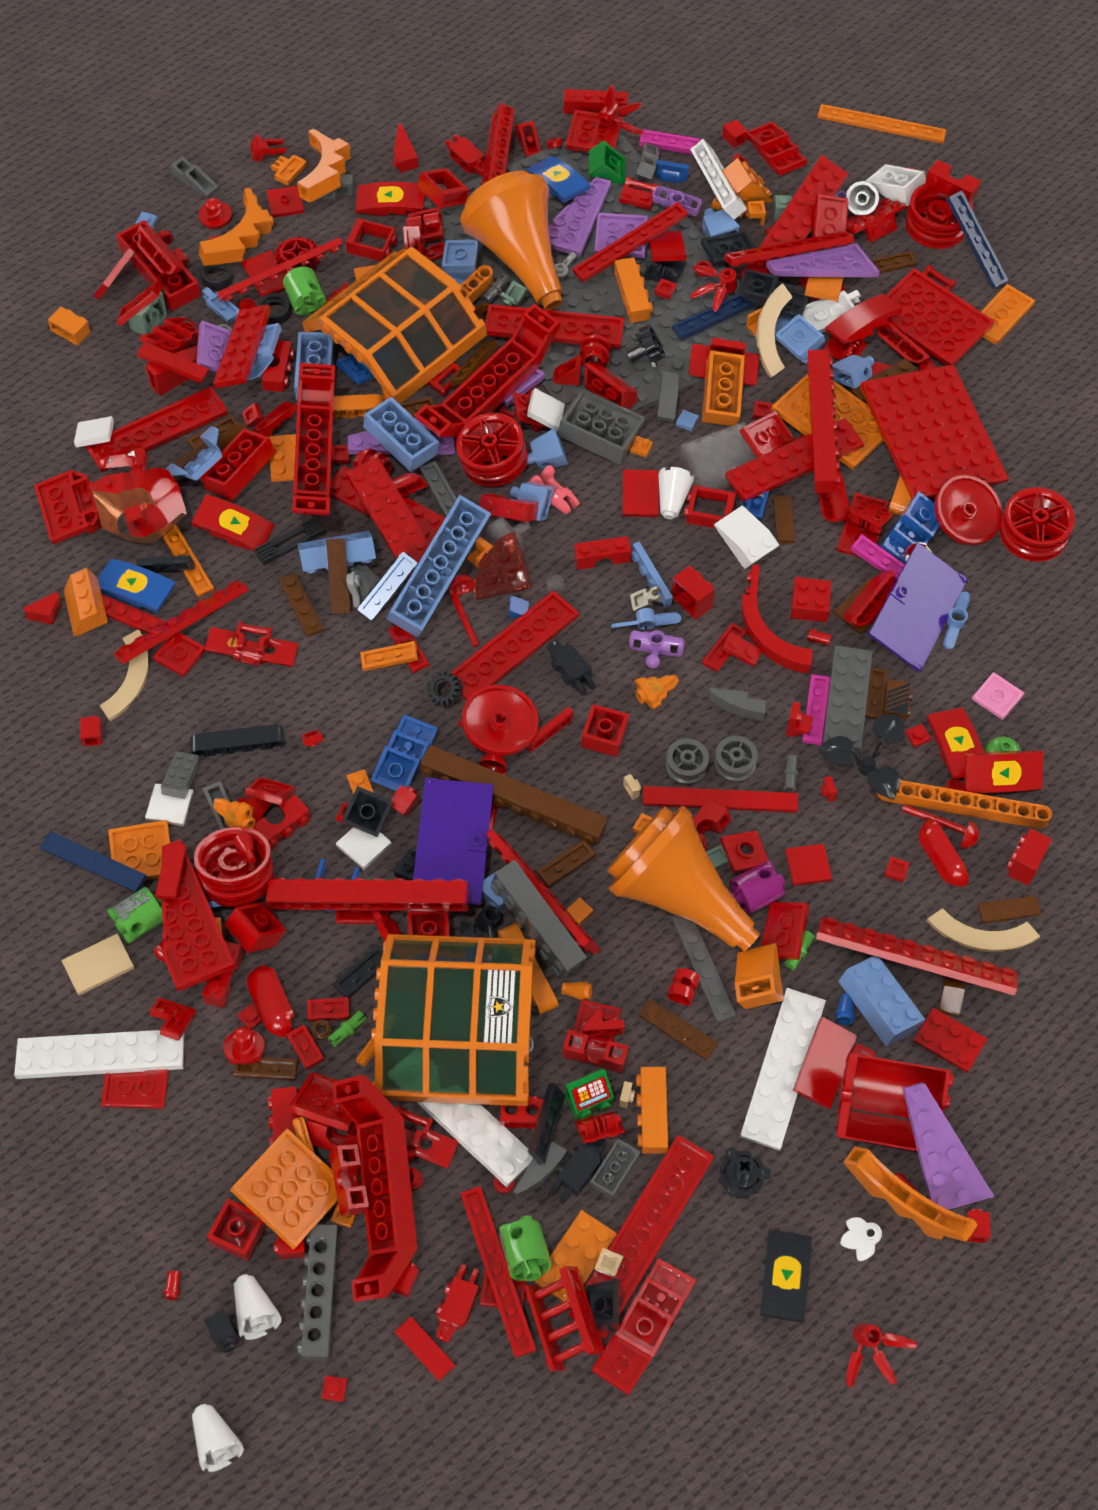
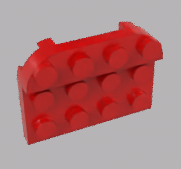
M70 470L34 485L50 541L53 545L86 531L90 535L102 527L93 492L87 486V481H91L86 474Z

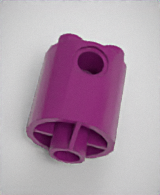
M770 860L729 881L732 896L748 915L785 896L783 889L785 880L781 874L776 873Z

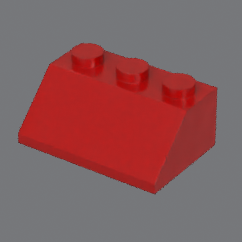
M587 362L585 364V388L628 410L637 403L638 392L634 387L623 382L620 377L615 376L609 369L601 366L599 363Z

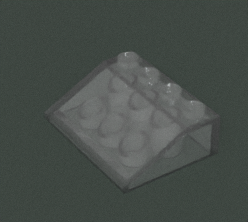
M745 422L681 444L679 457L690 472L691 477L692 475L694 476V482L697 486L719 490L729 487L731 484L726 479L725 473L757 458L739 432L740 429L746 426Z

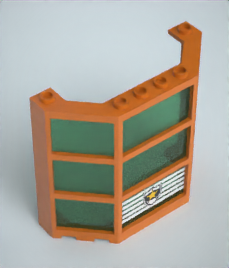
M388 934L386 941L383 943L381 968L377 967L376 979L380 980L379 988H375V1000H378V1007L373 1010V1021H376V1028H372L371 1036L372 1041H375V1081H373V1085L388 1101L528 1106L529 1073L528 1065H525V1063H529L532 982L536 951L535 940Z

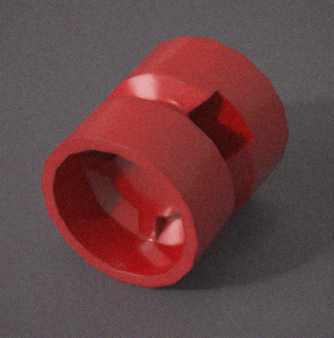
M677 968L672 979L673 983L667 992V997L671 1001L684 1006L691 1005L695 996L694 990L698 988L701 977L690 969Z

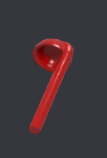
M465 574L457 575L449 584L450 597L473 648L480 646L458 597L472 591L475 587V582Z
M486 754L481 758L479 765L506 776L507 763L502 756ZM493 802L491 804L489 831L494 827L498 806Z
M906 804L902 808V811L924 820L933 819L940 826L964 834L960 848H970L979 840V830L971 821L965 827Z

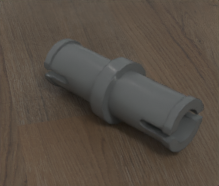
M501 273L499 278L489 285V289L481 296L483 302L490 304L496 295H500L502 288L510 281L507 274Z
M791 754L786 757V769L783 774L785 777L784 792L786 793L796 792V779L799 777V771L797 770L799 757Z

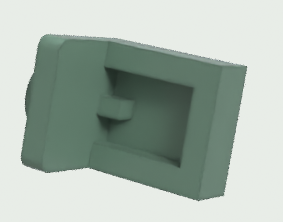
M513 281L507 292H502L500 296L504 299L503 302L506 305L519 307L529 290Z

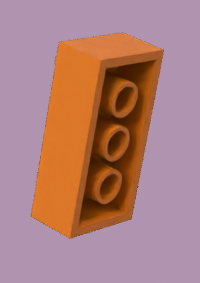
M710 350L706 361L702 422L732 427L737 426L741 414L745 355Z

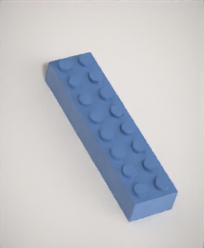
M459 495L386 618L388 621L417 638L419 637L490 517V512Z

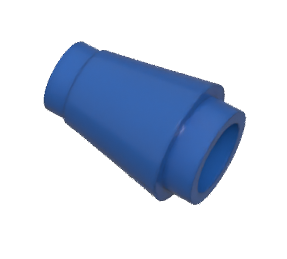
M848 993L841 995L835 1013L836 1021L841 1025H850L855 1019L854 1004Z

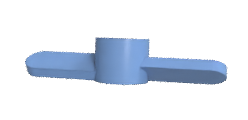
M968 592L960 593L956 606L949 612L947 619L949 626L943 641L946 649L954 647L959 630L965 626L968 618L966 609L970 600ZM952 616H960L963 620L956 621L952 618Z
M642 608L636 612L637 621L611 624V627L637 625L640 630L645 629V626H647V629H653L655 626L679 623L681 621V614L678 612L655 614L651 608Z

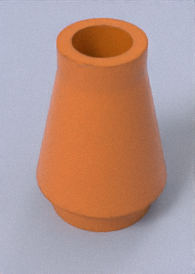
M587 981L563 983L561 992L562 995L579 1000H590L592 984H589Z

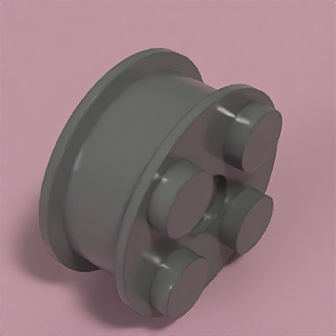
M730 736L723 739L716 748L714 759L716 771L721 777L729 781L739 782L748 779L756 769L758 759L757 748L745 737Z
M690 738L675 741L667 751L666 771L668 775L676 782L682 784H693L700 781L705 776L708 768L709 754L706 747L701 742Z

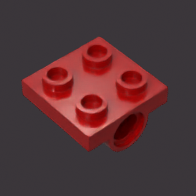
M439 207L408 214L406 219L407 225H421L422 239H425V242L444 238L442 210Z

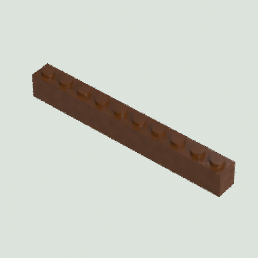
M432 745L429 746L420 763V772L428 778L493 784L492 802L496 806L506 807L518 815L523 814L532 821L546 824L551 829L564 831L568 836L582 838L588 844L595 843L598 845L607 826L608 818Z

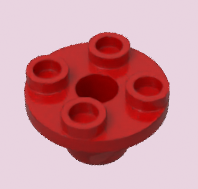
M210 198L200 208L198 216L202 225L208 229L224 227L231 222L232 212L226 203L221 202L217 198Z
M244 1026L236 1028L233 1033L226 1037L223 1043L224 1055L232 1065L259 1062L265 1050L263 1037L258 1032L253 1031V1029Z

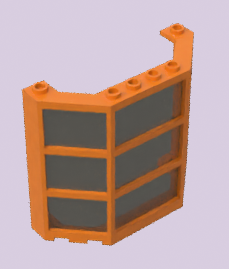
M413 247L391 253L302 322L303 332H316V330L321 329L324 334L330 335L335 343L341 344L347 353H352L358 362L364 363L381 385L383 399L387 400L392 397L399 404L403 403L428 383L429 380L433 379L487 336L484 321L477 318L473 312L475 307L469 298L465 299L460 292L462 289L460 284Z

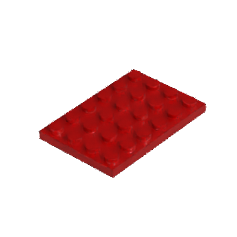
M915 268L886 295L903 307L901 314L888 317V321L916 345L947 366L955 365L995 324L993 319Z

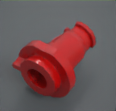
M259 134L254 135L253 139L250 140L252 161L261 162L263 161V156L285 154L286 147L268 149V146L282 145L284 138L261 139Z

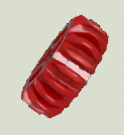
M295 236L293 239L289 237L288 240H283L282 243H279L278 248H276V264L284 263L297 257V254L299 256L318 246L315 245L314 241H310L309 238L304 239L303 236L301 238ZM313 259L305 267L312 270L317 269L320 260L316 261V259Z

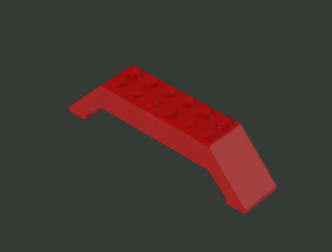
M533 304L522 314L523 317L517 329L507 343L441 404L431 406L425 404L414 414V418L439 437L458 436L460 430L468 421L479 415L492 413L538 370L560 327V322L539 306Z
M299 364L292 513L329 516L335 365Z
M358 1075L332 1082L334 1104H339L356 1125L361 1161L362 1186L366 1187L369 1207L365 1210L369 1257L357 1278L352 1280L354 1302L388 1297L417 1251L404 1118L365 1075Z

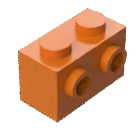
M60 307L48 319L52 332L77 346L91 333L89 323L84 317H79L71 310H66L63 307Z

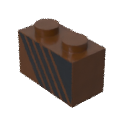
M888 679L883 715H898L905 723L906 717L911 715L912 706H908L909 701H912L913 690H910L911 682Z

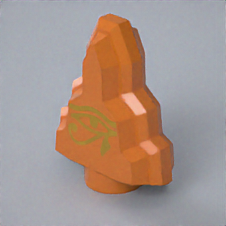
M665 675L661 678L653 676L635 679L634 682L638 689L635 690V695L641 704L647 703L651 709L655 710L661 706V701L667 698V693L676 687L679 679L676 675Z
M223 798L214 799L213 807L217 813L224 817L225 823L229 827H246L250 829L254 827L256 820L252 817L253 807L245 802H229Z

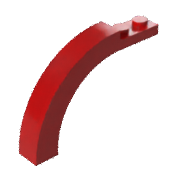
M753 564L752 571H748L747 582H750V587H746V594H742L741 617L744 628L748 631L749 638L756 647L762 649V653L775 663L790 670L809 674L813 649L801 648L785 642L770 631L762 620L757 605L760 565Z

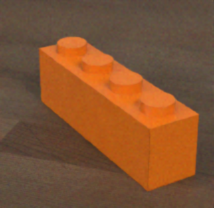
M634 257L615 260L614 274L630 323L650 320V313L653 312L652 303L648 302V290L644 289L643 276L640 277L639 264H636Z
M641 1067L640 1074H636V1087H640V1094H637L636 1103L637 1107H641V1114H637V1127H641V1134L637 1135V1145L642 1147V1153H667L666 1067Z

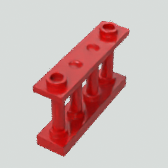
M574 1266L560 1268L561 1278L541 1289L535 1285L524 1286L526 1300L530 1304L546 1355V1363L551 1372L565 1371L563 1361L583 1351H586L588 1355H599L605 1352L578 1268ZM565 1287L568 1296L567 1300L546 1310L543 1297ZM572 1308L575 1317L574 1321L553 1331L550 1318ZM579 1330L582 1339L581 1343L560 1352L556 1340Z

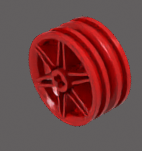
M922 184L916 188L911 195L905 219L906 230L913 240L929 248L946 249L956 246L965 238V235L946 201L950 196L927 184ZM971 201L969 205L973 211V202Z
M501 413L479 415L468 421L457 436L456 449L466 476L477 485L484 487L506 485L518 478L526 468L528 450L522 429L510 416Z
M1039 487L1021 490L1011 497L1006 506L1000 526L1001 540L1011 553L1024 560L1041 562L1053 559L1062 553L1067 545L1075 524L1074 511L1070 503L1055 491Z
M229 827L215 831L199 843L194 853L197 877L205 897L218 905L232 907L252 903L267 893L268 880L275 877L268 840L261 833L250 828ZM248 832L253 836V853L256 858L254 864H250L247 857L234 845V839L240 833Z

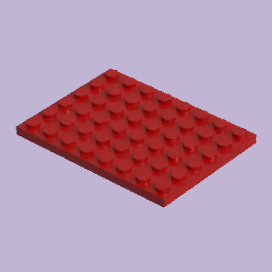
M954 364L861 382V391L911 499H913L918 491L928 499L935 498L938 490L945 482L959 475L977 477L989 486L1001 484L1009 480Z

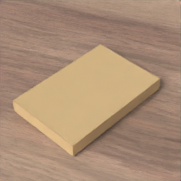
M118 934L61 960L78 996L134 969Z

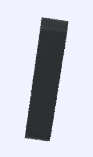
M278 724L198 733L190 736L191 754L204 757L216 756V754L221 753L223 755L235 754L238 751H242V753L252 752L254 749L283 748L285 746L283 726Z

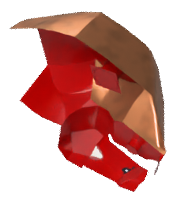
M141 444L131 445L130 449L112 453L107 451L99 454L101 468L124 466L132 468L129 473L103 476L93 483L87 481V486L93 492L103 529L128 541L153 544L187 514L178 483L168 470L163 468L147 470L148 455ZM123 512L130 536L120 534L117 527L118 517Z

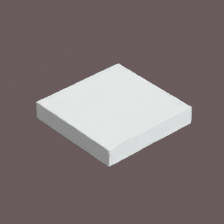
M535 388L531 394L527 416L558 431L565 404Z
M113 417L78 422L74 439L75 446L82 447L109 442L114 424Z
M155 784L145 819L154 822L167 820L168 824L184 826L194 793L193 790L189 789L186 798L182 799L162 795L161 784Z
M355 827L336 843V846L363 870L391 845V841L382 833L375 837Z

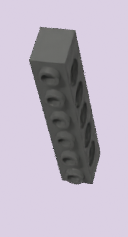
M315 1225L306 1235V1245H309V1253H305L304 1263L305 1266H308L307 1274L303 1275V1288H306V1296H302L301 1310H304V1318H300L299 1331L303 1332L302 1340L298 1341V1354H301L303 1361H329L339 1232L337 1225ZM320 1245L327 1247L323 1253H317L316 1248ZM317 1267H324L325 1271L323 1274L317 1275L314 1273ZM322 1288L324 1292L321 1296L315 1297L312 1295L315 1289ZM320 1310L322 1315L319 1318H311L313 1311ZM313 1332L321 1334L320 1338L316 1341L309 1340V1336Z

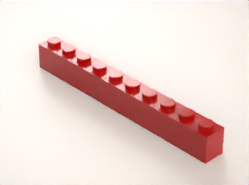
M829 349L808 350L807 353L815 493L837 492V485L841 484V476L837 474V471H840V462L836 460V458H839V447H835L838 444V434H834V431H837V420L833 421V418H836V407H832V405H835V395L831 393L834 392V382H831L833 380V369H830V367L833 365L832 356L829 357Z
M275 878L268 880L266 903L270 910L468 911L470 889L468 882L462 879H454L453 881H444L443 879L424 881L423 879L403 880L400 878L394 880H384L381 878L374 880H364L362 878H355L354 880H345L343 878H335L334 880H325L323 878H315L314 880H306L304 878L286 880L285 878Z

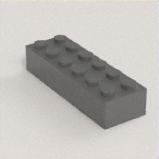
M835 645L822 744L836 736L847 737L853 741V751H856L859 757L862 748L873 651Z
M513 860L495 872L491 881L492 891L496 896L499 895L502 898L505 909L513 913L516 917L514 918L516 924L520 928L523 927L527 932V938L535 940L536 946L539 949V955L544 961L547 960L549 962L552 973L556 977L559 976L563 979L579 968L587 958L518 863Z

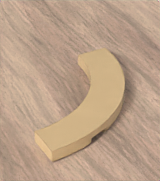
M784 284L776 288L768 297L764 307L761 309L757 323V348H759L762 365L770 378L785 368L779 358L775 345L777 318L784 305L793 298Z
M138 629L123 637L125 645H129L134 642L135 638L142 636ZM148 650L129 661V669L123 684L110 699L100 705L109 722L126 711L142 691L149 669Z
M943 908L927 919V922L942 936L961 946L978 951L1005 952L1025 947L1040 938V935L1028 922L1009 930L983 931L960 923Z

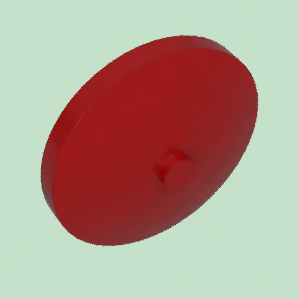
M970 475L953 477L940 487L935 497L934 510L940 527L950 538L961 544H982L991 539L1001 526L1003 514L1000 500L995 491L986 482Z
M490 685L474 692L464 705L461 719L462 728L468 740L479 750L496 756H509L523 751L535 738L539 724L536 707L530 698L520 690L506 685Z

